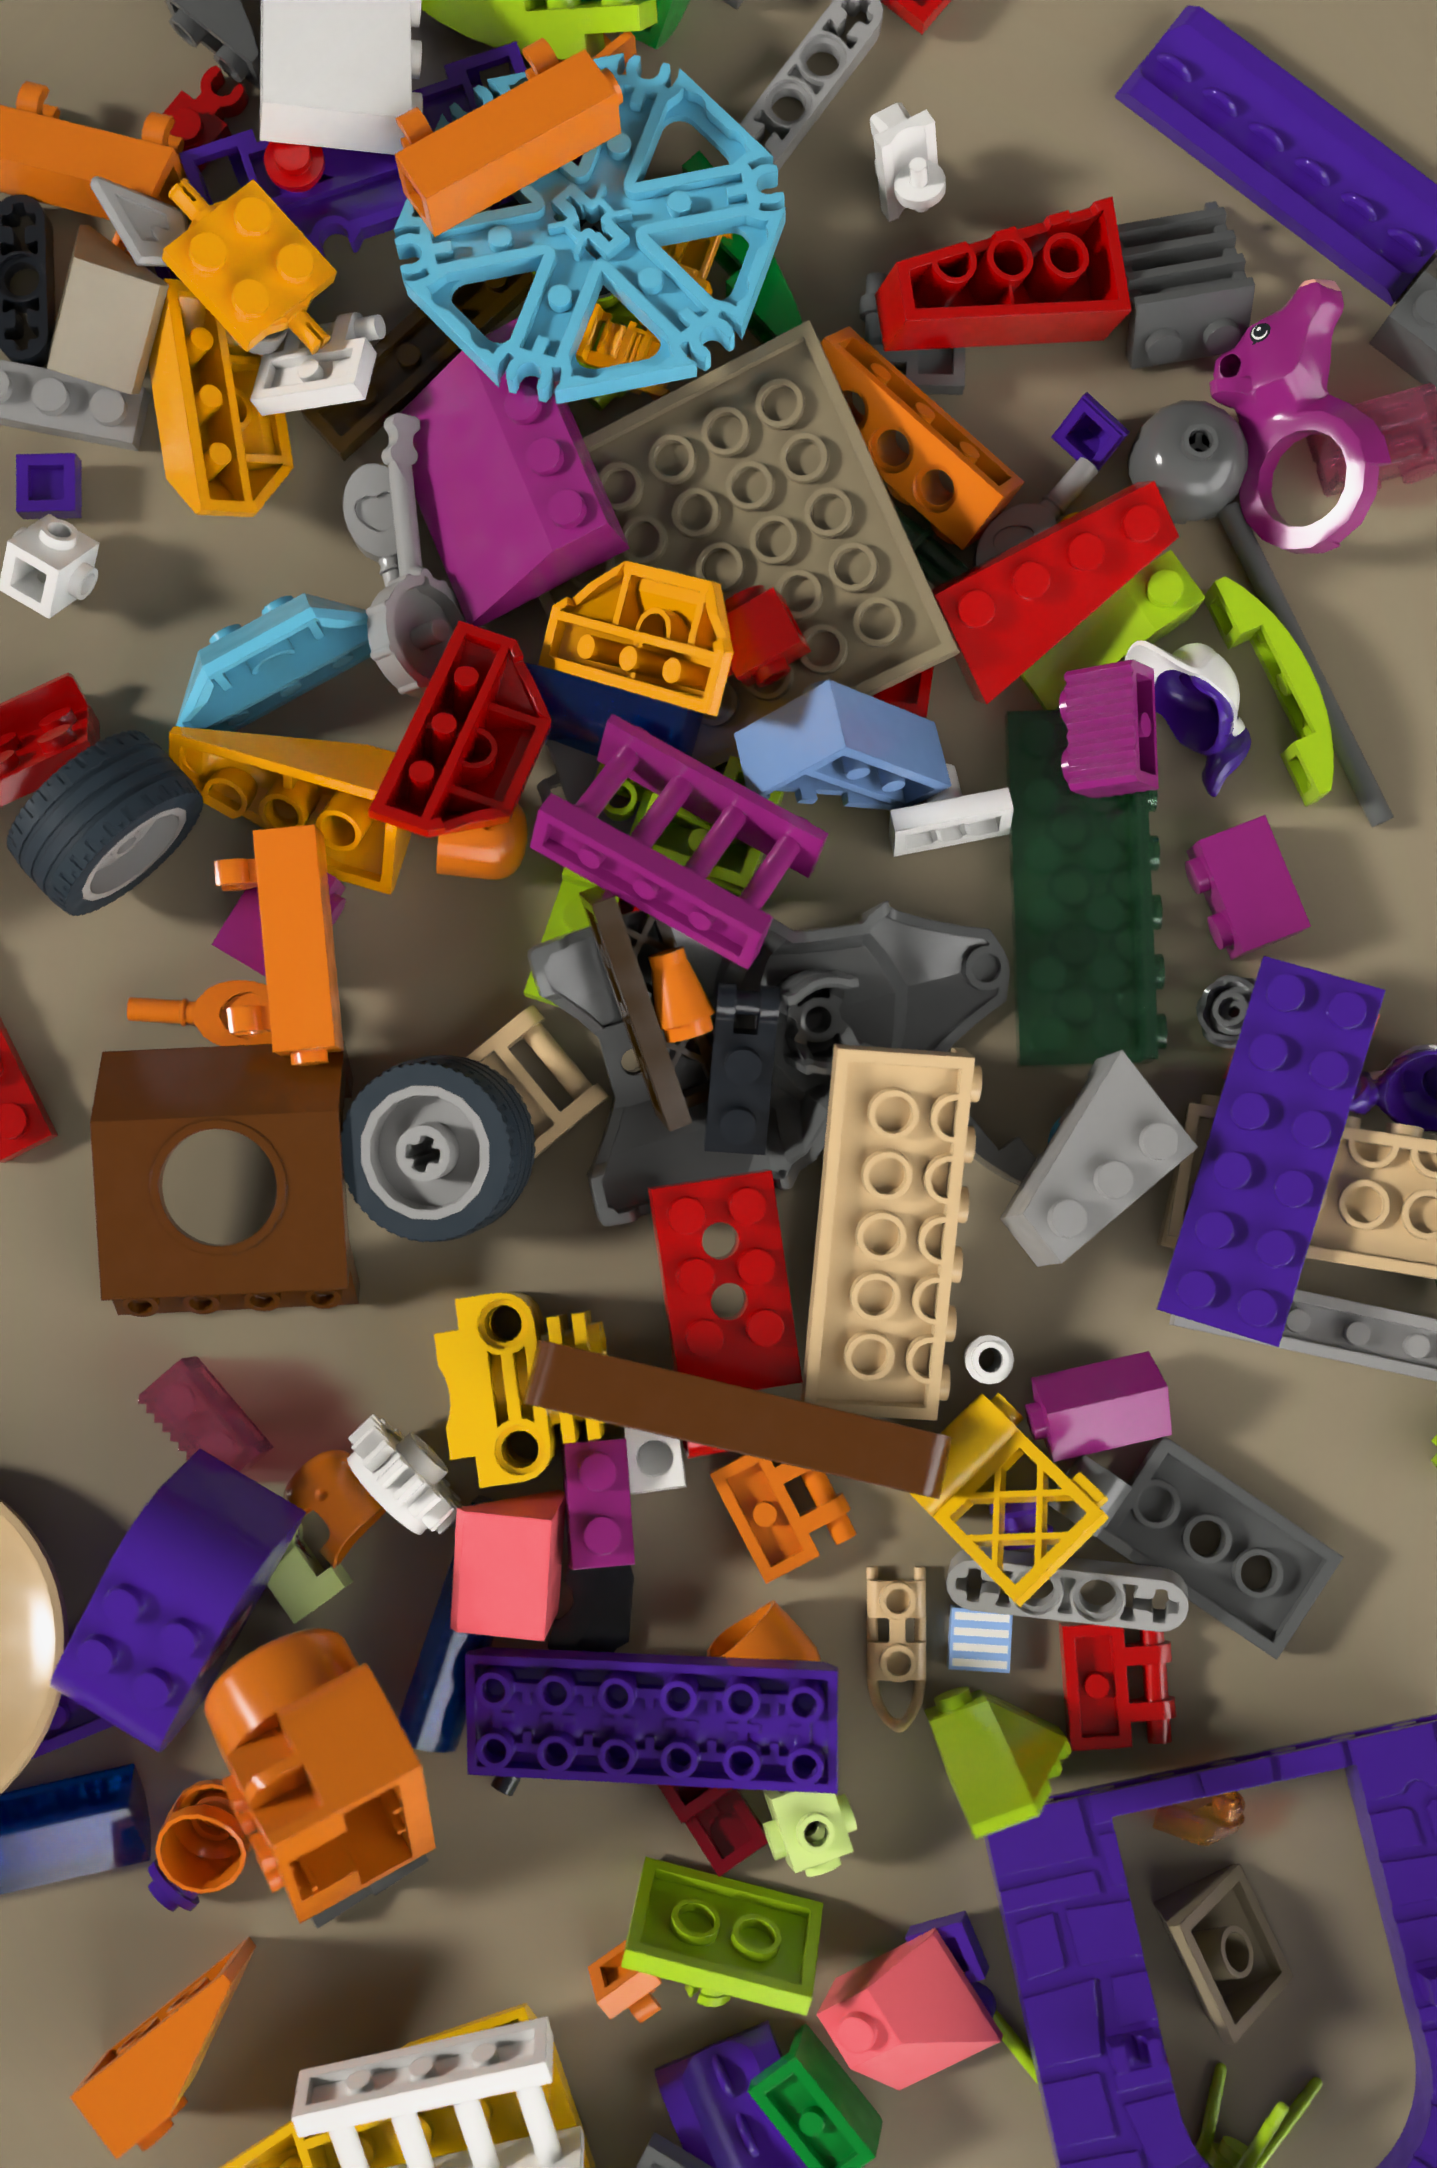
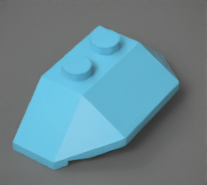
M306 593L295 598L288 595L269 603L262 610V616L244 626L234 624L219 630L210 638V645L200 649L197 653L176 726L235 732L370 658L371 648L368 640V616L366 610Z

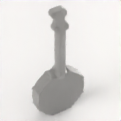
M395 413L386 418L384 422V428L389 436V443L382 451L381 456L383 463L388 465L399 578L388 582L387 587L377 594L371 606L366 609L368 616L367 632L371 648L370 656L377 663L384 676L398 689L401 695L407 694L412 697L422 698L458 621L466 622V619L454 591L448 587L447 582L433 578L431 572L427 568L422 567L412 465L416 463L418 453L413 446V436L420 429V421L415 416Z

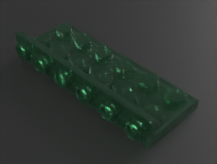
M1060 710L1007 711L1005 715L1007 787L1009 788L1014 808L1009 834L1017 1067L1091 1066L1096 1059L1119 1050H1123L1133 1064H1149L1158 1059L1159 1049L1166 1048L1168 1037L1166 1016L1164 1013H1157L1156 990H1162L1165 983L1164 957L1162 954H1155L1154 930H1160L1162 926V900L1160 894H1152L1151 871H1158L1160 843L1157 835H1150L1149 812L1156 811L1158 789L1102 798H1090L1070 791L1068 783L1063 776L1061 766L1062 754L1069 742L1066 738L1068 729L1061 717Z

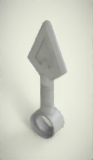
M93 177L90 186L136 265L168 267L162 260L163 249L188 230L186 214L177 207L105 178ZM289 328L266 336L249 352L258 355L273 353L280 347Z

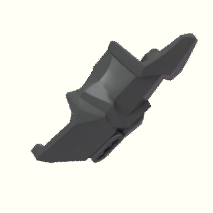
M888 900L859 915L855 923L835 927L792 930L773 918L761 950L748 970L672 928L677 946H684L687 959L714 1009L717 982L737 984V990L760 991L761 985L780 987V1009L776 1031L766 1155L704 1151L707 1101L688 1108L692 1123L671 1132L655 1115L639 1066L634 1070H627L621 1064L623 1055L626 1051L633 1048L590 926L535 945L528 950L527 954L538 994L578 1019L598 1037L613 1092V1100L606 1127L594 1160L587 1172V1178L596 1216L605 1226L634 1222L643 1215L651 1214L648 1192L650 1187L770 1169L772 1170L774 1187L776 1189L785 1190L792 1188L799 1172L813 1163L825 1147L834 1044L947 1052L959 1038L981 1019L1006 1002L1010 977L1008 958L990 929L961 926L918 917L892 908ZM637 910L622 915L624 924L637 930L645 912ZM653 923L648 935L659 940ZM643 943L636 959L644 981L652 984V971L648 956L662 950ZM714 1014L711 1015L712 1023H714ZM735 1014L733 1028L756 1029L757 1016ZM713 1030L707 1033L711 1047ZM682 1054L674 1070L683 1092L706 1083L707 1079L701 1062Z

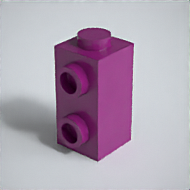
M1149 1351L1031 1378L1034 1403L1025 1405L1028 1427L1034 1441L1044 1440L1053 1462L1172 1435L1168 1385Z

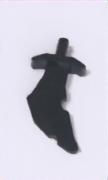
M568 1562L565 1583L572 1590L574 1603L561 1618H555L548 1644L549 1650L614 1652L617 1648L628 1643L630 1637L634 1584L631 1565L572 1570L569 1568ZM495 1776L491 1786L505 1795L513 1796L521 1778Z

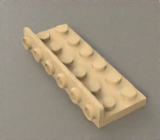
M834 1044L801 1401L866 1417L937 1421L939 1400L946 1401L949 1397L950 1367L948 1364H943L945 1342L954 1341L957 1327L956 1308L954 1305H949L951 1283L960 1282L963 1270L961 1246H955L958 1223H966L969 1213V1190L967 1186H962L964 1163H972L976 1147L974 1126H968L970 1102H978L982 1090L981 1066L974 1065L975 1057L965 1048L952 1047L951 1052Z
M1203 1094L1200 1104L1189 1103L1187 1105L1184 1130L1198 1148L1179 1163L1168 1236L1178 1237L1220 1096ZM1348 1116L1306 1258L1437 1279V1141L1423 1139L1424 1128L1386 1123L1384 1133L1360 1129L1361 1118Z

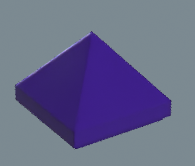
M1086 392L1051 438L1076 461L1080 457H1084L1092 462L1099 472L1130 431Z

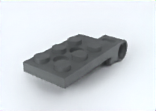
M1166 1436L1156 1439L1128 1483L1085 1455L1078 1456L1066 1474L1067 1477L1072 1479L1080 1471L1108 1498V1501L1101 1509L1109 1519L1093 1536L1137 1565L1163 1567L1175 1571L1183 1578L1187 1585L1189 1601L1276 1660L1344 1558ZM1074 1501L1048 1502L1049 1506L1074 1523H1077L1086 1514ZM1210 1520L1215 1522L1221 1533L1218 1547L1209 1554L1195 1553L1189 1541L1192 1528L1201 1521ZM1263 1555L1271 1564V1577L1261 1588H1247L1241 1579L1242 1565L1252 1556Z

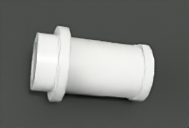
M979 1336L971 1341L964 1350L963 1359L967 1371L971 1377L981 1383H999L1007 1378L1013 1368L1014 1357L1012 1349L1006 1341L998 1336ZM991 1348L994 1352V1362L989 1368L982 1369L979 1365V1355L984 1349Z

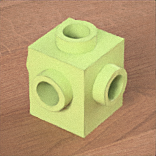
M763 1790L772 1817L771 1821L763 1823L770 1850L775 1860L785 1857L786 1863L795 1874L805 1870L806 1876L812 1877L830 1872L842 1864L841 1856L854 1852L848 1833L856 1831L857 1825L845 1794L836 1796L829 1793ZM815 1821L814 1827L810 1831L804 1832L806 1826Z

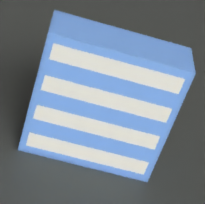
M950 1604L947 1650L948 1669L1010 1673L1013 1615L971 1611L961 1608L959 1605Z

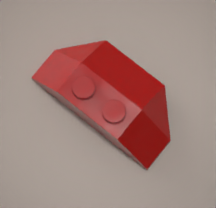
M460 620L458 621L368 810L369 818L427 838L510 822L552 725V719L538 687L523 661L524 656L516 639Z

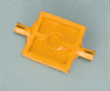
M187 178L181 179L179 185L176 183L169 191L168 197L176 203L192 222L187 231L163 249L162 260L246 352L269 334L283 331L286 328H290L310 350L311 354L317 353L319 348L322 349L331 336L309 315L307 309L312 299L334 283L337 274L334 267L254 179L227 200L216 202L213 205L207 203L189 183Z

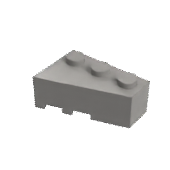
M1123 1050L1095 1060L1087 1073L1088 1079L1073 1104L1067 1106L1058 1121L1060 1125L1044 1152L1038 1154L1036 1161L1000 1217V1220L1037 1267L1063 1263L1198 1148Z

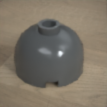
M1181 400L1162 407L1140 427L1127 455V468L1129 467L1132 485L1136 482L1155 481L1174 524L1185 525L1187 521H1199L1206 518L1204 520L1206 521L1216 517L1217 513L1223 507L1229 505L1238 494L1248 468V444L1240 425L1224 409L1206 401Z

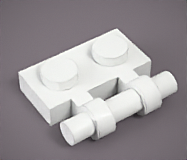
M351 312L338 315L335 322L319 324L331 338L315 354H311L310 350L289 328L280 347L275 352L262 356L250 401L259 413L265 416L365 400L377 356L369 341L385 337L386 326L382 316L376 314L363 317L359 312Z

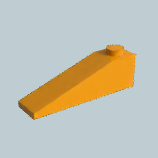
M174 726L170 730L169 757L193 782L203 797V803L231 819L243 816L263 829L315 824L324 834L327 873L340 881L385 894H392L412 832L369 818L368 810L396 752L368 744L178 726Z

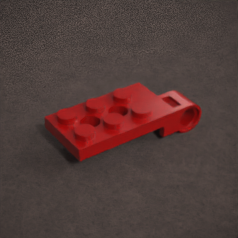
M763 1169L648 1188L674 1361L672 1371L752 1390L802 1383L772 1170ZM719 1222L727 1223L735 1234L733 1248L724 1256L713 1257L708 1255L702 1244L704 1232L712 1224ZM723 1284H736L741 1288L744 1295L742 1308L738 1313L730 1317L716 1315L711 1306L714 1291ZM682 1440L687 1458L728 1452Z

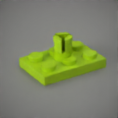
M645 1856L621 1967L683 1983L690 1998L702 1988L697 2003L706 2007L722 2006L733 1996L807 2016L813 1998L824 1903L722 1876L718 1877L715 1874Z

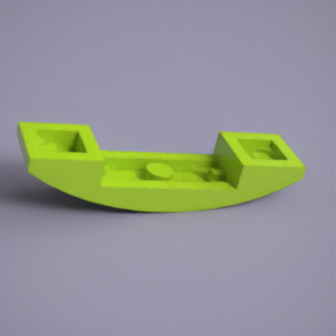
M1224 576L1214 581L1204 595L1206 597L1204 602L1228 650L1246 641H1250L1298 738L1280 756L1305 807L1316 803L1332 790L1334 773L1331 727L1319 685L1301 649L1278 618L1248 590Z

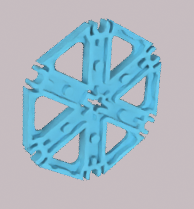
M624 53L594 58L593 60L600 70L608 68L613 73L621 88L623 103L619 105L621 134L583 154L579 166L570 161L511 194L521 205L477 213L434 237L410 201L406 199L394 228L396 237L394 240L399 260L411 257L419 258L415 263L400 266L407 295L499 388L505 371L509 392L514 394L517 393L520 383L524 378L536 376L539 378L537 384L539 401L547 402L554 392L556 404L693 378L697 377V367L705 371L711 367V353L703 346L704 343L717 341L730 352L735 348L734 331L741 340L743 339L786 222L784 193L765 194L761 192L764 189L778 186L777 165H773V156L680 68L678 78L671 86V70L668 63L663 62L660 72L656 77L644 79L641 78V56L633 55L628 60L626 75H622L625 70ZM525 72L487 79L489 90L479 84L474 87L475 102L478 108L528 81ZM456 103L449 106L452 122L468 114ZM443 114L435 131L450 124ZM677 121L687 122L692 125L729 162V165L644 181L664 128L670 123ZM579 217L582 220L586 219L591 224L601 220L602 234L600 232L596 233L591 228L584 229L581 232ZM729 233L741 235L749 244L734 289L723 300L714 299L661 248V246ZM537 271L511 338L505 343H495L487 339L452 303L454 292L463 285ZM603 285L659 340L661 344L660 349L653 357L599 369H587L578 363L576 354ZM554 381H560L555 389Z

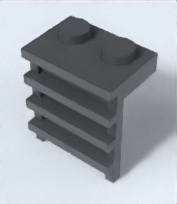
M1216 201L1205 203L1204 210L1117 225L1132 309L1129 313L1126 356L1131 370L1224 354L1236 347L1248 329L1255 282L1252 277L1247 278L1244 271L1246 260L1243 253H1237L1235 249V233L1233 230L1227 229L1226 211L1224 207H1219Z

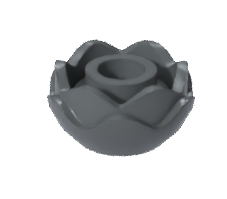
M1225 975L1218 978L1204 990L1202 997L1197 1002L1196 1013L1202 1028V1034L1209 1042L1220 1047L1235 1049L1254 987V978ZM1239 1008V1015L1235 1018H1232L1231 1012L1234 1009Z

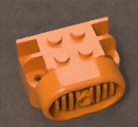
M314 1628L282 1636L247 1654L225 1671L214 1683L206 1697L204 1711L215 1742L231 1774L221 1780L245 1836L257 1831V1833L248 1838L272 1893L284 1887L300 1924L436 1848L422 1765L371 1669L366 1663L358 1665L341 1634L330 1629Z

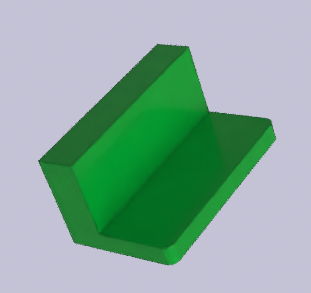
M804 2024L795 2031L790 2051L751 2079L748 2093L808 2168H862L876 2158L883 2124L882 2118L807 2024Z

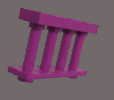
M612 714L607 720L597 761L605 765L575 805L553 793L548 796L538 810L530 848L599 887L609 890L615 896L748 970L761 950L773 916L762 911L761 908L788 868L807 878L811 876L829 833L814 826L807 819L787 811L652 736L645 729L634 726ZM627 777L659 795L630 835L624 834L597 818ZM680 808L713 825L684 866L651 849ZM734 838L767 855L739 897L706 879Z

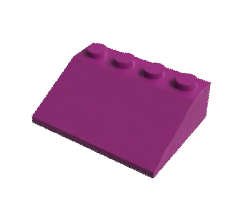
M518 318L485 335V337L495 343H505L511 338ZM461 351L401 413L415 416L420 421V429L413 436V446L418 453L417 461L412 465L415 497L466 622L481 627L630 549L568 403L556 404L554 392L547 402L539 401L537 392L539 378L536 376L524 378L520 383L517 393L514 394L509 392L505 371L499 388ZM554 381L555 389L559 384L558 381Z

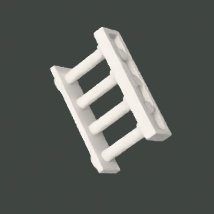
M547 2016L299 2070L291 2117L298 2137L329 2132L341 2168H369L355 2125L387 2118L392 2120L406 2161L405 2164L387 2168H584V2133L582 2127L576 2126L556 2131L541 2086L552 2083L553 2033ZM516 2091L530 2137L494 2144L479 2098ZM453 2104L468 2150L432 2158L417 2112Z

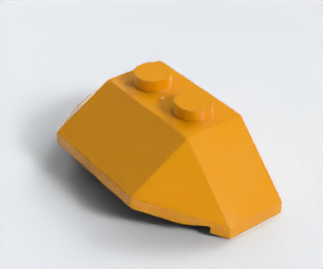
M164 278L163 281L169 284L149 359V372L166 479L196 515L254 517L294 468L286 414L284 412L262 416L250 401L263 355L253 354L249 351L246 352L181 280Z
M624 561L588 583L573 598L565 597L552 606L538 665L708 715L717 716L733 656L721 584Z

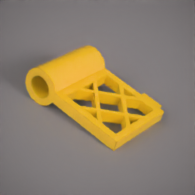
M980 1393L940 1433L952 1437L940 1499L913 1493L909 1494L999 1587L1021 1607L1109 1519L1101 1509L1108 1501V1498L1080 1471L1072 1479L1067 1477L1016 1427L1024 1419L1023 1416L1001 1394L997 1393L989 1400L984 1394ZM1026 1454L1037 1465L1036 1490L1006 1491V1472ZM1048 1477L1061 1489H1048ZM994 1485V1491L987 1492ZM1074 1501L1086 1514L1068 1532H1047L1048 1502ZM1036 1502L1035 1533L1004 1534L1005 1503ZM974 1504H993L992 1534L967 1535L956 1522ZM1035 1545L1034 1567L1015 1585L1003 1572L1004 1546ZM1047 1545H1054V1546L1047 1552ZM992 1546V1558L990 1559L979 1547Z

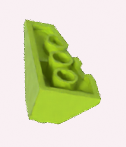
M963 1686L936 1696L934 1698L936 1706L925 1709L924 1712L948 1779L975 1839L1039 1816L1052 1791L1048 1779L1060 1775L1062 1771L1060 1759L1068 1758L1072 1752L1068 1738L1059 1726L981 1689L970 1693L969 1687Z

